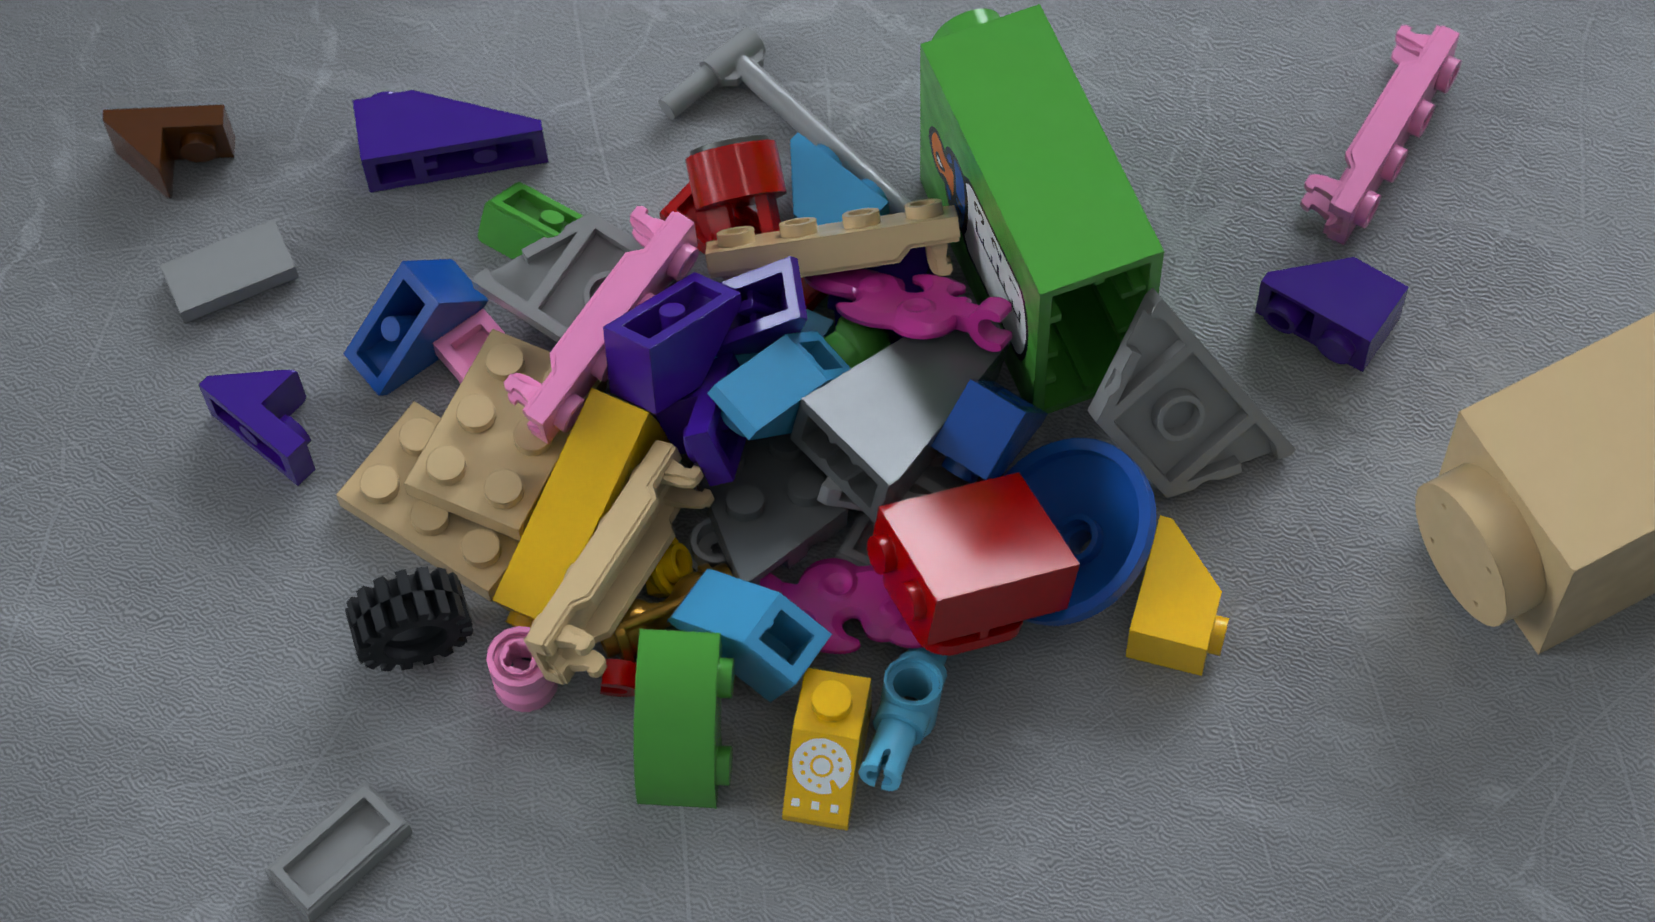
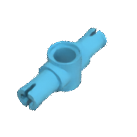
M909 648L908 652L900 654L898 659L890 663L884 674L880 705L873 720L876 733L865 761L859 769V776L863 782L875 787L881 770H884L883 775L885 776L881 790L894 791L899 788L902 774L913 746L920 744L923 738L929 735L935 727L941 693L947 678V670L944 665L948 656L932 653L925 648ZM902 697H914L918 699V701L906 700Z

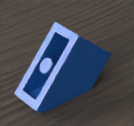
M453 259L402 261L343 354L378 396L388 395L438 361L439 358L435 353L433 342L483 309L489 300L483 294L473 289L471 279Z
M970 379L931 447L946 456L941 464L945 469L971 484L976 483L979 476L985 480L1001 477L1042 425L1048 413L995 381Z

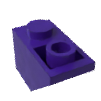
M1350 257L1267 272L1260 283L1255 312L1263 316L1265 321L1277 331L1285 334L1293 333L1315 345L1329 360L1338 364H1349L1363 372L1399 321L1409 287L1361 260Z

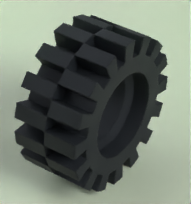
M417 567L415 573L407 575V571L404 569L396 571V578L390 580L381 576L373 580L374 588L362 586L356 591L357 597H350L347 601L348 608H345L358 660L361 664L365 662L366 667L372 670L379 665L381 671H392L396 665H400L401 670L413 669V663L422 661L423 665L434 663V656L439 654L445 658L454 653L452 646L462 647L468 642L466 636H472L473 623L461 582L455 573L447 574L446 569L437 567L430 573L428 567Z

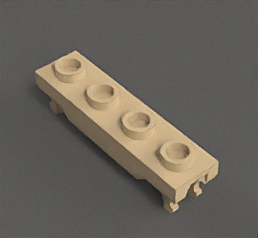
M922 199L905 204V212L880 216L878 208L855 209L843 213L842 222L817 225V219L814 217L795 218L779 223L780 231L755 234L754 227L750 226L729 228L717 232V240L706 242L705 256L708 274H710L711 278L723 277L725 281L788 256L798 258L800 276L807 277L900 263L911 248L925 247L931 271L935 275L946 276L950 275L953 271L950 255H947L948 243L959 242V237H961L955 205L943 206L941 199Z
M655 440L641 463L633 469L628 483L609 512L600 519L595 533L576 562L572 563L567 569L562 583L543 612L534 619L530 631L523 641L546 680L564 685L569 683L575 672L587 671L589 676L593 678L603 675L607 668L606 659L602 654L592 649L596 643L612 636L674 540L675 533L671 523L681 508H709L715 500L709 489H704L703 492L694 490L704 475L698 466L694 465L692 469L682 466L679 463L682 457L677 447H674L673 444Z

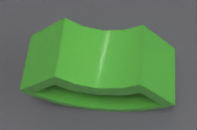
M639 630L634 701V780L637 804L717 808L719 785L730 786L733 748L732 746L722 745L721 702L722 698L733 697L734 658H724L720 633Z

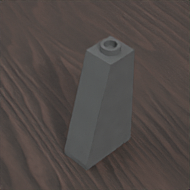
M991 321L994 326L1002 329L997 322ZM953 330L943 337L922 340L903 337L801 398L790 439L875 523L879 506L901 501L939 453L931 445L969 380L977 379L996 382L1011 340L1001 351L990 352L979 347L969 333L959 330Z

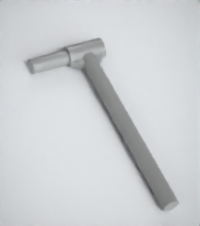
M744 27L703 59L697 71L658 101L662 111L670 119H675L714 87L738 86L743 82L791 127L814 145L823 144L830 148L838 156L843 167L860 180L866 178L877 184L889 201V214L905 212L904 205L911 202L762 68L766 48L759 35L749 27Z

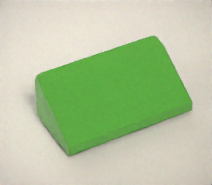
M519 181L484 204L477 235L481 243L513 260L522 255L523 248L543 237L550 238L559 235L566 225L583 217V215Z

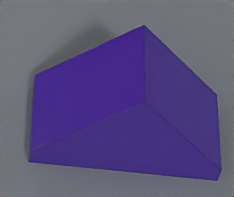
M788 256L720 282V284L740 292L742 304L716 357L729 352H733L734 355L760 353L785 334L801 332L808 318L798 258Z

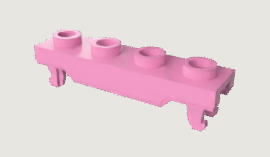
M1408 25L1400 26L1395 39L1397 45L1391 54V59L1398 67L1347 149L1345 160L1348 166L1340 180L1324 175L1310 174L1305 181L1304 188L1307 193L1302 198L1300 205L1307 212L1310 209L1318 212L1327 221L1323 230L1326 237L1345 245L1356 225L1366 228L1370 223L1381 199V195L1376 193L1384 179L1391 183L1395 181L1408 155V149L1403 146L1410 135L1418 138L1421 137L1435 109V104L1430 103L1437 90L1446 94L1458 74L1462 61L1455 58L1454 54L1460 35L1459 32L1443 25H1437L1431 35L1416 34L1411 31L1412 27Z
M637 206L630 215V224L633 227V237L644 249L625 252L549 353L552 371L545 381L541 384L527 375L510 373L503 382L508 392L507 395L510 403L515 406L519 402L525 406L523 413L530 420L527 425L531 433L548 445L559 430L567 433L573 428L586 401L583 398L598 379L602 382L609 379L603 327L665 290L672 279L678 282L685 278L694 266L699 255V249L696 248L698 244L695 223L678 211H672L664 221L647 215L649 212L644 206Z

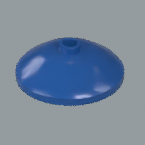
M1092 438L1062 439L1044 445L1029 453L1005 474L1009 475L1017 472L1021 474L1080 564L1068 608L1025 620L1045 626L1069 625L1083 621L1102 612L1117 601L1133 584L1144 567L1152 548L1156 530L1157 515L1154 494L1146 475L1134 460L1117 447L1101 440ZM1091 539L1089 546L1081 553L1083 545Z

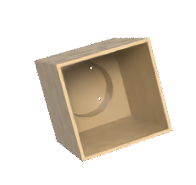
M1655 312L1459 411L1439 476L1422 484L1416 492L1415 509L1419 529L1427 551L1448 589L1467 612L1487 626L1497 627L1514 619L1538 655L1655 593Z

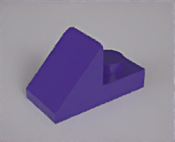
M733 352L721 354L714 359L702 386L675 402L671 407L655 414L670 443L677 447L680 454L687 453L693 463H698L710 486L734 481L747 439L732 431L725 424L721 417L722 410L707 394L717 382L740 367Z
M286 369L207 376L198 384L210 414L294 484L299 486L316 470L307 446L311 439L304 428L290 417L306 400V394L298 372Z

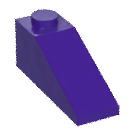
M415 90L397 93L384 91L376 93L371 97L352 100L360 158L370 193L549 163L542 124L539 119Z

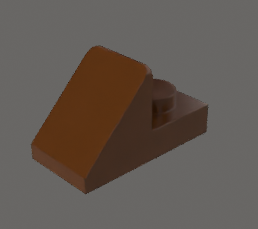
M224 104L103 110L102 120L115 152L168 199L172 198L175 160L202 163L211 161L214 158H234L235 134Z

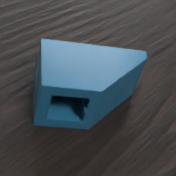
M799 132L790 139L794 219L814 217L817 219V225L842 222L843 213L862 208H878L880 216L889 215V201L877 184L866 178L862 180L857 178L843 167L838 156L823 144L814 145Z
M817 330L785 334L717 382L707 394L722 410L721 417L725 424L732 431L746 437L748 440L792 433L801 398L851 368Z
M709 568L703 572L667 620L680 631L720 633L724 658H734L735 675L770 703L797 684L832 635L780 592Z

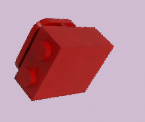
M1019 472L879 506L873 536L869 537L867 543L868 556L874 571L879 575L883 574L884 587L918 643L926 650L944 656L957 655L1009 641L1019 634L1023 620L1067 609L1080 565Z

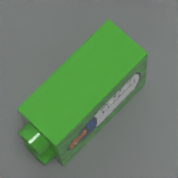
M1038 4L1002 17L992 9L982 8L966 11L943 24L931 41L920 44V182L928 199H941L943 206L955 205L961 237H959V242L949 244L977 304L980 305L989 297H1001L1012 303V311L1001 323L997 322L1002 329L1012 332V339L1004 362L1021 398L1049 414L1094 398L1145 294L1152 288L1159 294L1164 250L1041 5Z

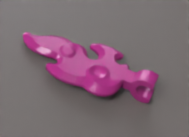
M866 268L804 277L805 281L812 288L820 292L853 301L851 303L839 302L836 304V310L844 318L863 326L889 329L901 336L922 340L940 338L951 333L953 330H959L969 333L979 347L990 352L1001 351L1012 339L1011 331L999 329L991 322L1001 323L1012 311V303L1001 297H989L980 305L973 304L969 297H957L966 292V286L948 277L934 274L914 275L912 283L924 290V292L918 293L906 292L905 283L900 278Z
M827 558L816 561L807 567L797 584L782 582L771 573L760 580V586L780 592L832 634L820 652L848 654L859 650L861 647L859 639L849 636L842 628L844 622L849 619H858L862 624L865 635L875 642H891L904 648H923L916 640L884 587L883 574H877L872 565L856 566L844 559Z

